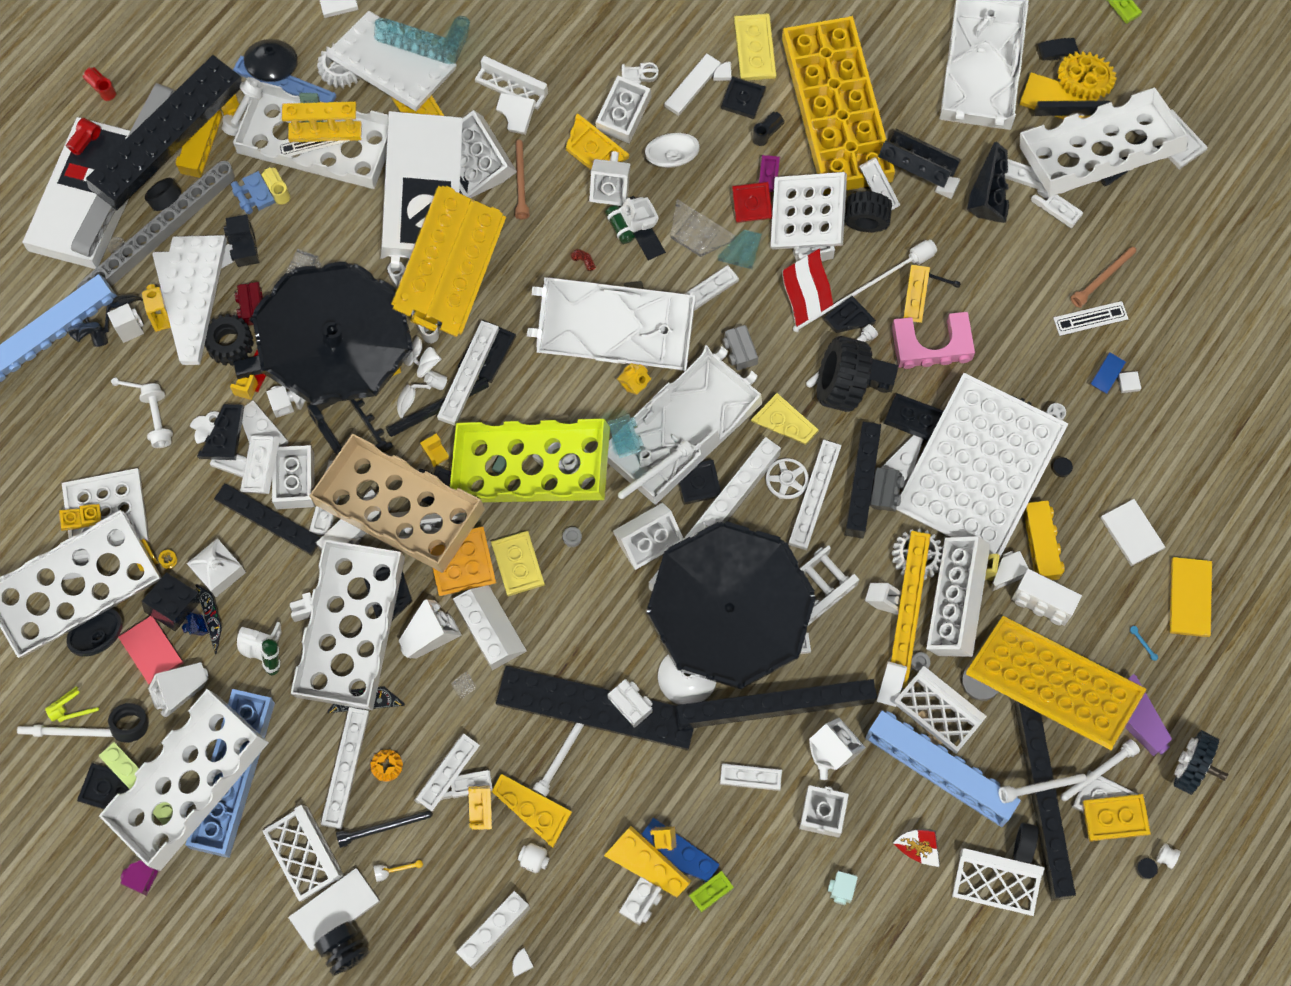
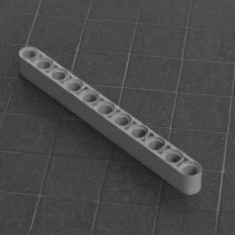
M158 83L154 85L128 137L175 92L174 89ZM96 195L71 244L72 251L87 257H91L115 212V209L98 195Z
M227 161L218 162L182 193L172 205L160 212L77 285V289L98 274L104 277L110 287H112L234 180L235 174L231 164Z

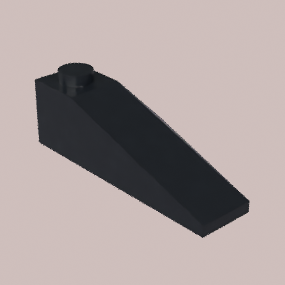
M994 142L971 190L967 210L977 218L1006 223L1009 210V200H1006V190H1009V184L1005 180V173L1008 172V150L998 142Z

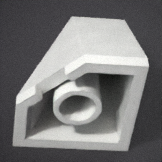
M428 599L423 601L399 639L401 652L407 658L417 659L462 635L454 619L449 614L439 610L441 606L437 601Z
M200 662L155 674L148 688L154 707L162 709L161 714L164 717L169 716L205 686L208 680V672Z

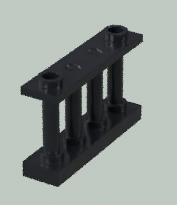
M897 128L890 142L885 140L878 156L942 188L945 187L949 176L953 177L962 160Z

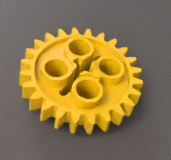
M1082 51L1081 55L1075 52L1074 56L1069 54L1068 58L1064 57L1057 72L1059 74L1058 79H1061L1060 84H1065L1064 89L1069 88V93L1075 92L1076 97L1082 95V98L1085 99L1088 96L1090 100H1092L1093 96L1099 99L1100 95L1105 97L1106 93L1110 94L1117 78L1115 77L1116 72L1113 71L1114 67H1108L1110 62H1104V57L1099 59L1098 54L1092 56L1091 52L1086 55L1084 51Z

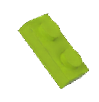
M1107 0L1126 24L1142 14V11L1133 0Z
M721 871L691 893L689 897L702 913L733 890L734 887Z

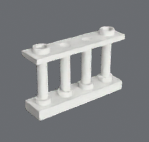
M829 545L824 549L822 547L814 553L815 557L800 568L825 593V598L821 602L815 599L808 626L859 583V578L855 574L850 578L845 576L828 557L831 550ZM822 561L840 581V586L836 589H831L813 567Z

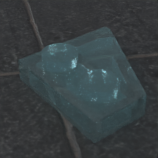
M743 230L719 254L718 261L752 269L762 234Z

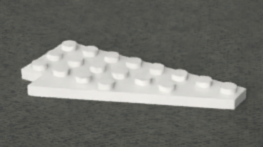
M225 235L172 237L169 252H153L152 254L179 361L182 365H200L227 243Z

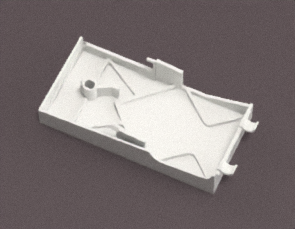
M544 277L543 288L532 287V295L542 296L539 328H528L527 331L528 337H537V353L687 370L696 295Z

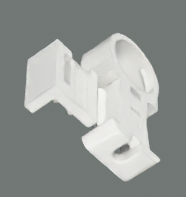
M640 63L641 67H625V64L622 65V77L635 83L653 82L658 77V67L654 63ZM655 72L656 75L652 78H647L643 73Z

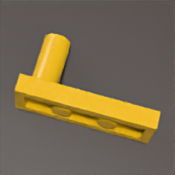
M911 265L903 318H913V322L922 323L930 267Z

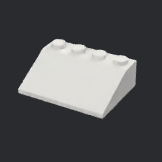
M474 110L462 119L460 176L463 180V176H465L469 181L468 193H466L461 183L460 190L464 196L472 198L503 183L517 172L484 117Z

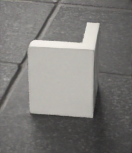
M310 592L302 594V600L290 603L291 617L294 622L311 617L310 603L312 596Z

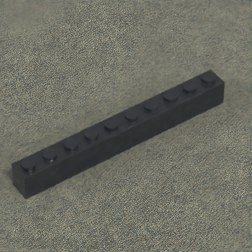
M874 679L681 704L677 705L675 711L678 730L868 705L876 701L877 694Z
M1015 701L1014 707L1029 785L1054 780L1041 713ZM1056 789L1031 793L1051 901L1071 899L1076 896Z

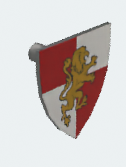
M926 829L911 830L900 835L893 842L909 858L922 864L940 867L936 831Z

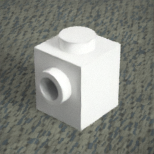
M274 386L269 391H266L276 418L294 412L291 404L294 401L291 391H287L284 386Z

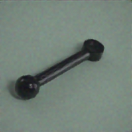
M929 272L930 278L952 284L956 288H959L961 285L959 281H951Z

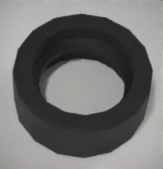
M166 178L154 184L147 191L145 200L154 211H161L172 205L179 198L181 189L172 178Z
M125 703L117 706L112 710L108 718L111 734L120 742L131 743L137 741L148 730L149 723L145 710L140 705L134 703ZM137 716L140 718L139 724L133 729L121 730L116 726L123 717Z
M1024 822L1020 824L1013 852L1015 861L1028 864L1032 862L1037 847L1038 826Z

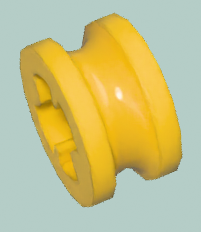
M164 550L159 554L158 559L163 568L171 569L176 565L177 557L173 551ZM170 555L172 561L165 563L164 557L168 558L167 556Z

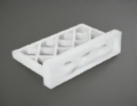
M925 666L922 667L893 702L955 754H957L987 717ZM916 682L924 687V692H915L914 684ZM925 696L926 705L917 706L916 697ZM929 696H936L939 699L940 705H930ZM903 697H912L913 706H906L900 700ZM931 709H941L942 718H932ZM945 709H952L955 712L956 718H946ZM918 710H927L928 718L922 719L918 716ZM943 722L944 731H937L933 723ZM947 722H957L958 731H948ZM961 722H968L973 728L970 731H962ZM949 735H959L960 743L958 746L950 741Z
M298 806L295 808V811L263 830L299 902L335 880L338 881L344 877L308 806ZM294 817L299 822L297 831L287 829L289 821ZM276 828L282 829L280 841L273 840L270 832ZM286 831L296 833L293 845L283 843ZM300 834L305 835L308 839L306 848L297 846ZM282 845L292 847L289 859L282 858L280 854ZM296 848L305 851L302 863L293 860ZM309 852L315 853L317 856L315 866L306 864ZM291 863L301 865L298 877L291 875L289 871ZM305 866L314 868L311 880L302 878ZM318 869L325 871L328 877L322 883L315 881ZM301 880L310 882L308 892L303 895L299 890Z
M961 848L952 897L1034 916L1044 867ZM964 861L972 863L977 870L968 877L963 871ZM976 864L982 865L983 867L979 869ZM987 867L993 868L997 875L989 881H986L981 873ZM996 869L1003 870V872L999 874ZM1007 872L1013 873L1017 881L1009 886L1005 884L1001 877ZM979 873L984 884L974 889L969 879ZM1017 874L1024 875V876L1019 879V877L1017 876ZM1027 877L1036 878L1034 887L1027 891L1021 881ZM999 878L1005 888L995 894L989 883ZM967 881L972 892L967 895L958 894L959 885ZM1019 883L1025 893L1015 899L1009 888ZM987 886L993 896L987 900H982L977 891ZM1007 890L1013 901L1003 905L997 896ZM975 894L977 898L970 897V895ZM1026 895L1031 901L1029 911L1021 909L1017 902ZM993 898H995V900L997 901V903L991 902L990 900H992ZM1013 903H1015V905L1017 906V908H1016V907H1012V906H1010V905H1012Z

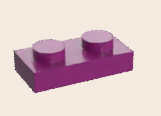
M762 155L759 183L768 182L769 191L774 192L775 177H778L780 157Z

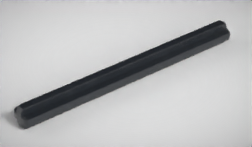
M485 377L475 382L469 397L489 387ZM446 397L386 427L387 433L390 437H393L439 413Z

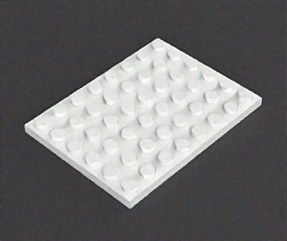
M963 373L900 495L901 503L900 506H897L896 510L949 537H980L990 544L989 554H999L1001 557L1068 423Z

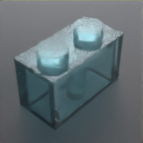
M626 414L607 421L619 458L641 452L640 447L644 445L641 436H636L634 430L638 428L635 417L630 418V414Z

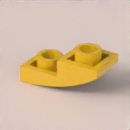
M100 505L79 506V509L59 510L61 531L94 526L101 521Z

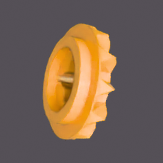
M390 749L381 750L374 755L371 761V771L380 781L388 782L396 779L403 768V762L399 754ZM388 758L389 763L393 766L388 767L387 770L384 771V767L380 764L385 763Z

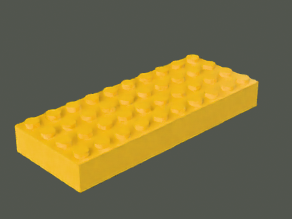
M853 16L783 28L782 42L816 173L845 172L847 174L846 190L868 187L869 185L859 166L875 157L888 182H893L895 175L894 165L878 157L886 136ZM831 188L825 189L823 195L830 194Z

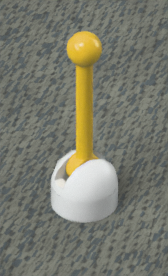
M417 860L416 863L390 869L385 865H375L373 867L376 882L387 879L391 872L414 867L422 868L423 862Z

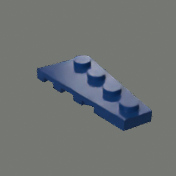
M653 817L641 835L655 847L654 835H651L650 830L655 827L666 826ZM676 834V848L673 850H668V848L657 849L680 871L705 882L711 879L720 864L678 834Z

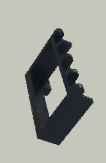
M354 399L349 400L378 443L375 446L383 453L390 450L394 446L392 442L386 443L385 440L382 441L380 438L385 433L383 429L375 431L370 423L375 419L373 414L366 417L360 409L365 402L363 400L358 402ZM337 402L308 405L310 417L337 456L343 447H341L325 423L324 417L320 412Z

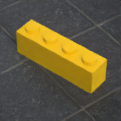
M220 109L181 147V154L176 158V166L180 174L198 178L202 177L223 117Z
M1049 501L1028 503L1023 515L1034 572L1050 580H1059L1065 568L1063 561L1060 562L1059 557L1061 547L1056 541L1057 527L1053 525L1052 521L1054 517L1053 507H1050Z

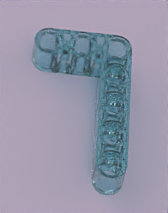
M465 16L456 17L445 38L386 18H379L375 21L374 38L387 45L446 64H454L457 62L468 38L470 20Z

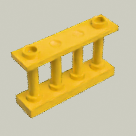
M356 102L282 104V121H291L288 129L289 142L362 140L361 121H353V119H356ZM317 120H327L328 122H317Z

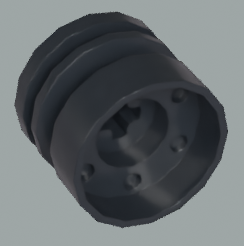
M351 921L332 929L314 944L321 958L331 955L325 964L327 967L333 966L329 970L332 976L352 969L369 954L368 948L362 947L364 944L363 940L352 942L358 935V932Z

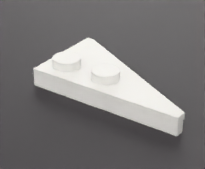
M915 435L881 467L899 470L902 473L904 485L900 489L903 490L914 470L923 440Z

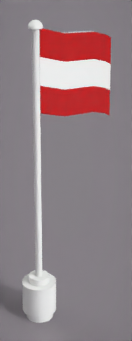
M924 240L910 249L909 259L833 304L830 284L822 265L820 248L782 270L784 287L793 309L795 321L793 331L799 332V329L842 304L850 296L857 295L912 261L918 265L935 256L937 252L936 245L932 240Z

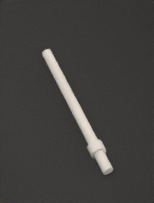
M34 725L33 727L18 726L17 728L18 734H30L34 737H43V735L113 737L110 729L44 727L43 725Z

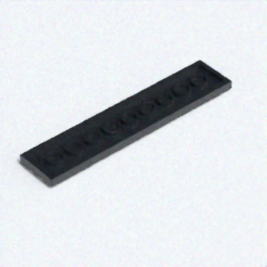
M509 666L505 667L496 700V705L574 724L579 723L587 727L688 751L694 728L678 730L675 711L677 706L650 700L653 704L651 706L652 713L636 727H633L608 699V694L611 690Z

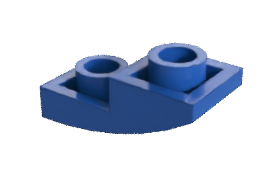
M1109 352L1090 384L1107 394L1126 361Z

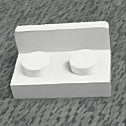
M640 877L619 913L639 926L642 922L647 923L652 914L650 912L653 904L657 906L663 896L660 894L662 888Z

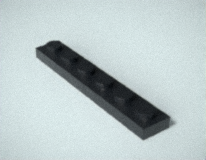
M225 483L214 498L219 504L311 556L318 547L316 542L320 539L319 536Z

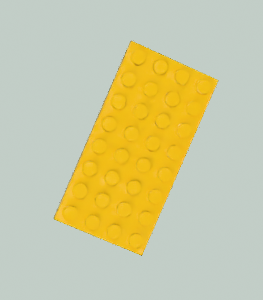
M1002 616L966 672V675L1111 751L1147 690L1005 616Z

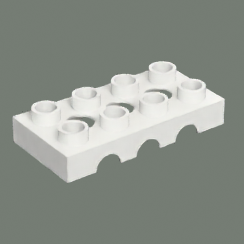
M261 82L264 86L262 90L263 96L261 99L251 98L233 141L238 154L375 189L386 159L389 115L370 111L368 114L356 111V119H353V121H361L362 140H358L362 145V151L357 157H345L341 153V146L344 143L301 153L300 156L293 158L292 156L279 153L277 143L286 140L275 138L273 128L282 122L291 123V121H282V104L301 103L300 98L285 92L282 87ZM271 110L280 111L277 117L269 118L266 116ZM373 136L382 138L381 142L375 145L368 143V140ZM260 140L268 142L264 148L258 149V147H254L255 143ZM327 158L336 159L335 164L329 167L322 163ZM361 167L371 169L367 175L356 173Z
M1152 88L1131 95L1130 100L1121 107H1114L1112 102L1098 106L1096 112L1088 118H1080L1077 113L1065 117L1062 124L1055 129L1048 130L1044 125L1021 132L1020 149L1051 197L1184 152L1187 148L1188 134L1156 88ZM1140 122H1148V123H1150V124H1148V125H1142V124H1139V123H1140ZM1134 130L1139 135H1147V140L1142 144L1134 145L1126 141L1125 135L1129 131ZM1107 133H1115V134H1117V135H1116V136H1107V135H1105V134H1107ZM1101 142L1105 146H1113V151L1109 155L1098 156L1092 152L1091 147L1093 144ZM1081 144L1083 147L1076 148L1072 145ZM1162 145L1160 149L1155 146ZM1067 153L1071 157L1079 158L1080 161L1074 167H1063L1058 163V157ZM1046 155L1050 158L1041 159L1039 156Z
M119 510L96 523L85 532L67 539L51 551L31 559L17 570L0 577V628L18 658L29 655L153 585L162 578L124 511ZM114 530H121L125 535V540L122 545L114 547L109 542V535ZM80 549L87 550L90 555L89 562L84 566H79L74 561V555ZM105 553L115 554L120 561L118 572L112 576H104L97 569V560ZM135 563L141 564L144 568V575L139 580H132L128 574L130 566ZM44 569H51L55 574L54 582L48 586L43 585L39 580V575ZM73 572L80 574L85 580L84 590L76 596L66 594L61 585L63 578ZM99 583H105L109 587V595L104 600H99L94 596V588ZM14 588L19 592L20 598L15 605L11 606L5 602L4 594L8 589ZM36 592L44 593L50 600L49 610L40 616L31 614L26 606L28 597ZM66 602L74 607V615L68 620L61 618L59 615L60 606ZM30 622L37 624L39 627L38 636L32 640L24 635V627Z
M324 540L319 562V581L317 587L313 589L310 603L311 617L308 626L304 630L302 658L300 664L296 666L290 694L296 698L373 710L405 560L401 552ZM350 561L353 565L351 572L346 575H340L338 573L340 563ZM381 567L390 568V576L385 581H378L375 577L377 570ZM358 577L365 578L370 584L369 594L361 600L351 598L347 590L349 583ZM337 598L343 599L344 608L338 613H332L330 611V603ZM374 604L381 605V616L377 619L368 618V609ZM349 615L357 616L362 622V630L354 638L344 637L339 630L341 620ZM328 636L335 637V647L330 651H323L321 647L323 639ZM367 642L373 643V654L366 658L361 657L359 654L360 647ZM339 654H348L354 661V668L347 676L340 677L332 672L331 662ZM321 674L326 675L328 679L326 687L321 690L314 689L313 680L315 677ZM357 681H364L366 684V690L361 696H353L351 693V687Z
M208 689L189 709L190 718L186 725L179 730H171L161 742L163 744L161 754L151 762H144L134 774L136 776L134 786L123 794H117L99 815L147 866L158 871L164 868L269 743L222 698ZM225 718L223 728L216 731L215 725L217 721ZM215 739L224 740L227 745L225 756L217 762L209 761L206 751L209 743ZM249 741L250 743L240 753L242 744ZM198 749L196 760L189 763L190 753ZM187 771H196L200 777L198 788L190 794H184L181 791L180 778ZM219 773H223V777H220L217 780V782L213 785V780L215 776ZM171 780L170 790L166 794H162L163 785ZM167 802L173 809L172 818L167 824L158 826L154 823L153 810L158 804ZM195 804L196 810L193 809L186 817L188 808ZM144 812L143 822L136 826L135 819L137 815ZM168 836L169 842H165L159 849L161 840Z

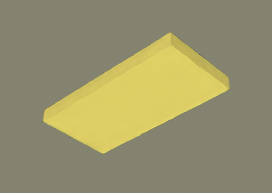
M770 15L734 16L740 79L746 81L776 79Z

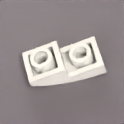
M888 661L877 702L896 707L893 702L900 695L907 666Z

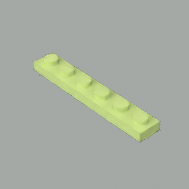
M113 742L99 757L131 789L136 782L134 774L139 768ZM167 802L160 803L153 810V815L165 825L172 818V806Z

